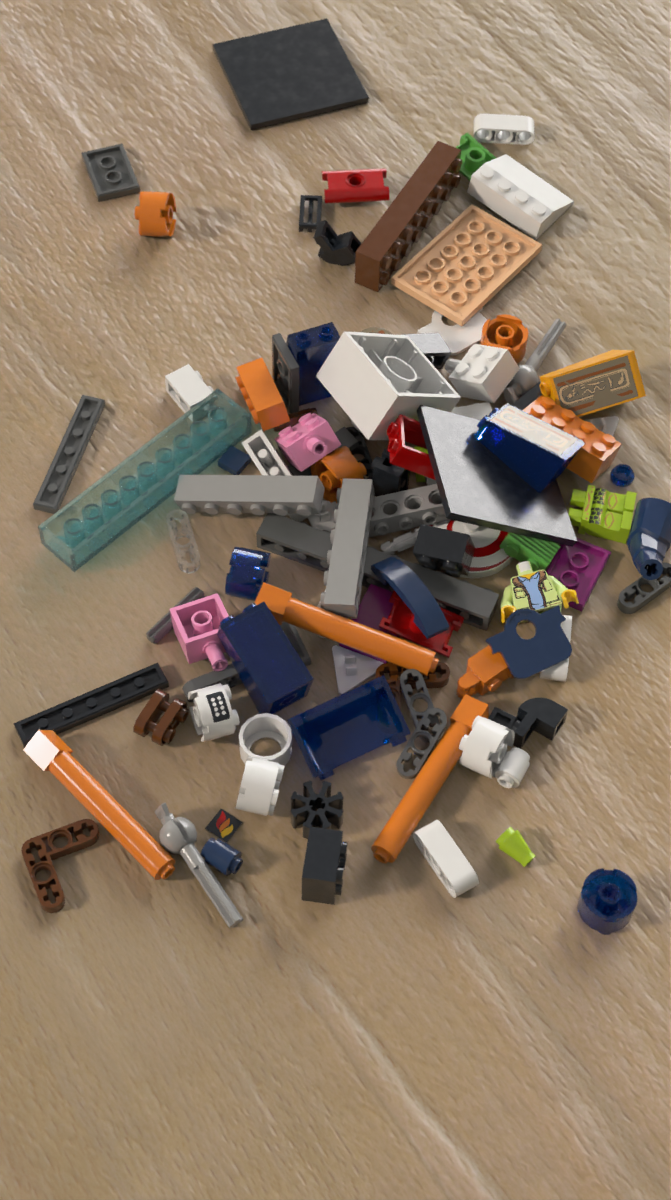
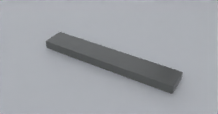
M82 395L33 503L35 510L57 515L105 407V400Z

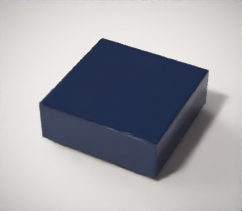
M231 446L218 460V466L233 475H239L251 462V457Z

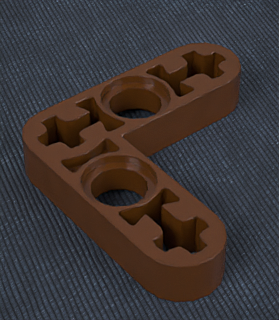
M438 662L435 672L428 673L427 679H424L427 688H442L448 684L450 669L445 663ZM393 663L381 664L376 669L375 675L378 727L382 733L387 735L396 734L401 729V688L398 672L402 674L408 670ZM435 672H440L442 677L437 678ZM384 673H389V680L385 679ZM407 678L405 685L410 684L412 689H416L418 679L410 680ZM385 694H391L396 700L388 704L383 702L381 698ZM387 712H392L393 725H388Z
M82 819L33 837L22 845V856L40 905L47 913H57L65 905L64 892L52 860L94 845L99 839L98 825L95 821ZM87 828L91 836L86 837L83 834V829ZM73 832H74L75 837H76V840H77V842H74V843H73V839H72V835H71V833H73ZM58 837L68 839V844L63 848H56L53 842ZM32 848H36L41 862H35L31 853ZM40 870L51 872L50 878L46 881L37 880L36 874ZM50 887L56 898V903L54 904L48 901L46 889Z

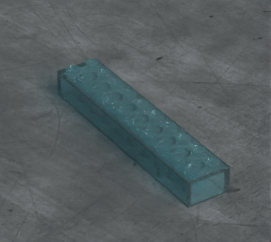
M217 388L40 524L38 529L41 543L73 572L77 571L176 492L179 475H198L220 458L231 446H235L252 432L251 414Z

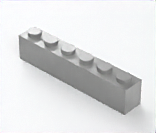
M179 475L174 501L181 511L187 514H195L196 512H206L213 515L218 513H230L233 515H240L241 513H252L255 515L275 513L281 516L287 514L310 516L311 514H320L325 487L318 476Z
M343 478L342 488L337 489V503H339V507L334 509V523H336L335 529H331L330 541L333 546L332 550H328L327 553L329 571L324 572L326 591L321 593L320 604L325 610L345 618L357 619L375 497L372 479Z

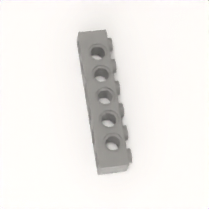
M437 484L374 497L369 537L420 527V524L433 525L438 522L451 520L446 519Z

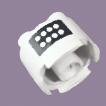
M219 683L188 692V700L193 699L194 706L189 707L197 734H203L202 742L234 734L236 725H239L240 721L236 709H231L229 700L232 699L228 684L221 685Z

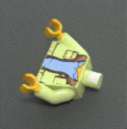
M529 561L521 562L516 565L519 576L510 578V585L504 589L500 602L501 622L505 623V619L519 609H531L541 614L559 606L561 612V601H563L565 609L569 608V602L579 603L576 591L568 589L554 576L548 575L545 570L533 572Z

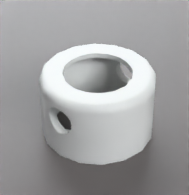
M269 713L257 714L247 719L241 726L239 733L240 756L244 764L246 765L248 756L276 762L284 766L289 762L292 753V734L285 720ZM261 738L274 739L281 747V751L277 754L265 757L255 755L250 749L253 743Z

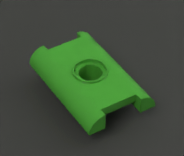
M468 132L460 137V145L456 146V148L461 149L460 159L462 160V166L459 172L470 181L473 173L484 163L496 159V157Z

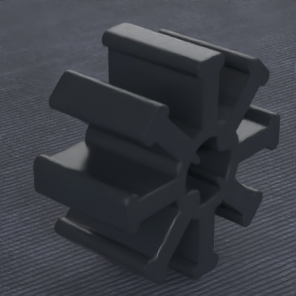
M312 781L304 782L303 796L297 794L296 791L291 796L292 827L296 829L297 826L303 824V838L308 839L310 827L319 826V828L331 829L332 824L337 826V829H340L343 824L344 813L342 793L338 792L336 795L331 796V783L323 781L320 793L315 794Z

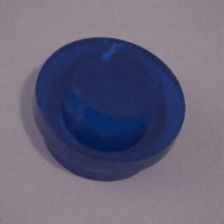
M619 464L611 470L610 479L612 483L619 487H627L634 481V472L630 466Z

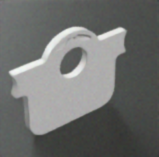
M482 307L462 327L458 324L448 326L442 322L444 316L434 311L432 323L417 330V334L440 333L452 352L450 355H458L472 347L473 344L481 342L482 328L487 319L480 313L483 310Z

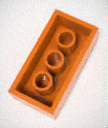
M543 395L523 409L522 412L577 438V440L559 455L513 431L511 433L591 484L611 466L622 445L612 435L603 433L592 423L582 420L573 411L564 409L556 404L553 399Z

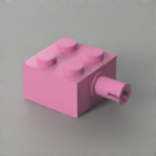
M308 413L298 420V424L292 428L290 426L284 428L279 432V436L274 439L287 461L301 472L341 446L328 421L315 413Z
M218 593L170 608L173 630L188 663L192 664L208 658L214 671L218 672L227 668L228 661L223 653L228 652V649L221 636L235 630Z

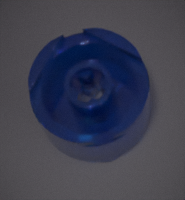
M235 547L229 563L231 565L230 573H227L225 594L231 597L255 601L263 582L268 583L269 571H265V567L268 568L271 553Z
M602 868L593 871L585 879L578 898L577 910L582 920L590 928L599 931L603 935H609L612 932L623 929L630 922L637 905L636 884L629 875L618 869L604 870Z

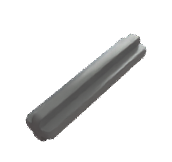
M195 587L174 607L204 598V592ZM170 611L147 631V639L153 644H157L173 629Z

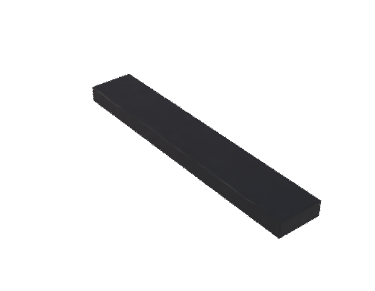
M155 663L13 724L25 748L38 730H53L58 735L154 694L158 689L168 688L169 683L159 664Z

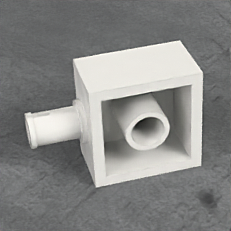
M473 344L462 360L449 358L445 363V370L451 373L448 378L461 397L495 403L520 369L508 349Z

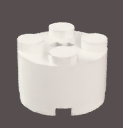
M478 715L474 719L469 736L464 735L459 744V749L463 751L459 763L486 777H495V772L506 754L507 746H513L515 732Z
M248 756L235 809L264 816H273L284 765Z

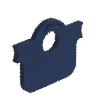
M559 606L541 614L531 609H519L508 617L503 632L485 640L490 645L493 655L496 653L502 655L511 674L517 679H526L566 660L572 652L571 644L561 627V623L566 618L561 614ZM521 621L531 622L535 627L534 637L531 639L521 638L516 631L517 624Z

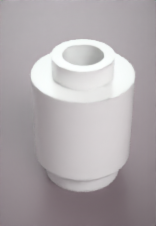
M512 748L506 752L495 772V777L501 786L505 788L519 786L530 766L529 754L520 748Z

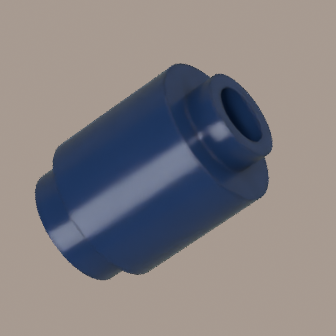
M210 838L201 851V856L205 859V862L226 876H229L231 873L236 874L243 863V859H241L242 852L221 839Z

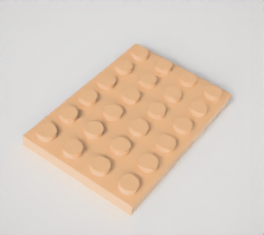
M471 204L391 277V284L462 327L541 252L542 244Z

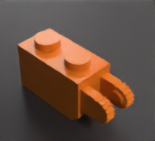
M488 645L468 659L466 673L458 680L456 692L460 699H463L465 694L472 697L477 692L483 696L489 691L494 692L501 686L503 681L508 678L512 679L514 676L511 674L500 653L493 655L491 647Z

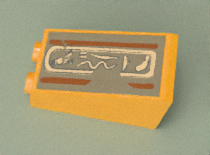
M611 350L539 376L541 393L545 397L553 399L556 404L564 409L573 411L577 417L646 396L634 350Z

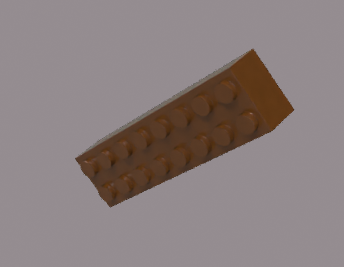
M440 141L435 144L357 249L355 283L379 292L383 285L386 286L388 284L393 271L398 270L403 257L409 255L413 243H417L421 237V232L424 228L427 229L429 227L431 218L439 213L442 203L449 199L452 189L458 187L461 180L459 170L462 166V160L460 159L461 149Z

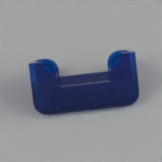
M384 675L286 720L312 777H319L320 781L334 775L333 769L383 745L391 743L392 747L406 742L405 736L411 734Z

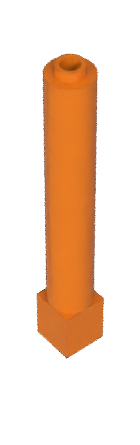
M263 582L254 602V615L262 616V618L282 625L283 622H286L403 668L415 669L424 676H428L429 672L434 673L439 659L435 658L436 652L292 598L291 592Z
M465 694L450 717L451 724L371 846L373 856L379 862L386 864L387 862L393 863L460 759L463 751L459 749V744L464 735L469 736L474 719L478 715L488 719V704Z
M38 730L23 749L43 771H50L155 880L161 878L165 880L171 876L175 870V859L71 755L72 749L53 730Z

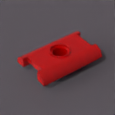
M386 168L322 171V181H327L328 189H324L325 204L389 200V186L384 187L383 178H386Z
M393 590L389 602L393 603L388 618L382 617L378 627L449 658L453 647L448 645L453 630L458 632L461 628L464 617L441 608L449 624V629L427 639L413 622L414 614Z

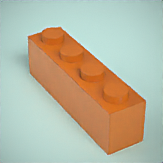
M261 357L236 367L239 376L235 377L255 425L260 423L263 431L290 422L284 401L263 358Z

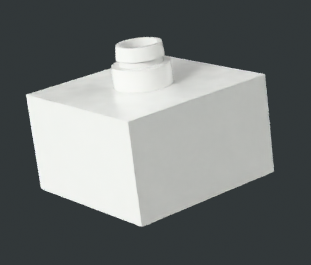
M344 331L316 375L350 417L352 425L362 432L368 440H389V436H387L388 426L391 422H395L399 414L419 421L416 410L420 405L451 412L461 399L458 393L407 335Z

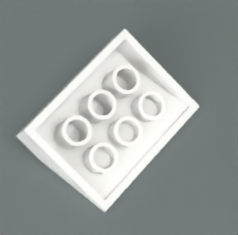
M507 154L484 163L473 173L467 193L534 240L541 236L574 202Z

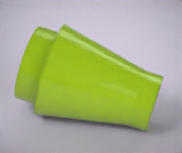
M509 827L495 841L499 845L498 849L519 862L523 867H526L536 857L518 829L515 831L512 827Z

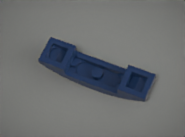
M391 556L371 565V570L384 586L390 584L414 614L413 622L427 639L449 629V624L437 601L422 580L406 564Z

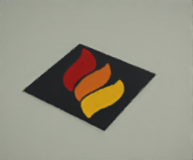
M220 809L205 829L227 843L243 822Z

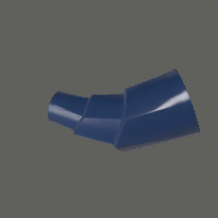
M643 498L638 501L627 540L633 563L639 574L647 580H655L661 576L663 560L671 546V503L658 498Z

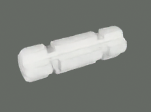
M419 528L414 529V533L410 531L394 538L391 543L387 541L381 544L382 552L394 555L395 551L401 552L414 546Z

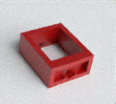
M399 414L395 422H391L387 429L390 463L436 480L429 454L405 445L406 441L427 449L420 422Z

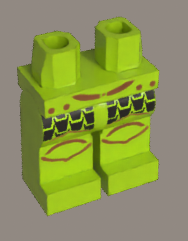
M588 485L587 491L573 489L570 505L582 507V510L569 508L568 515L571 524L579 527V534L585 535L586 532L595 537L626 544L631 529L637 493L627 491L626 495L618 494L603 488H595L593 485Z

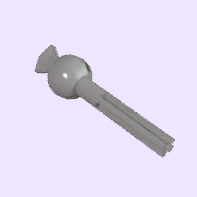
M556 319L525 365H518L520 369L507 385L508 388L504 389L505 400L510 405L515 403L519 396H523L538 383L537 370L565 329V322Z
M166 803L161 804L155 810V814L163 825L159 834L162 847L171 854H181L228 927H236L238 923L243 921V918L195 847L197 831L194 824L184 817L175 818L172 813H169Z

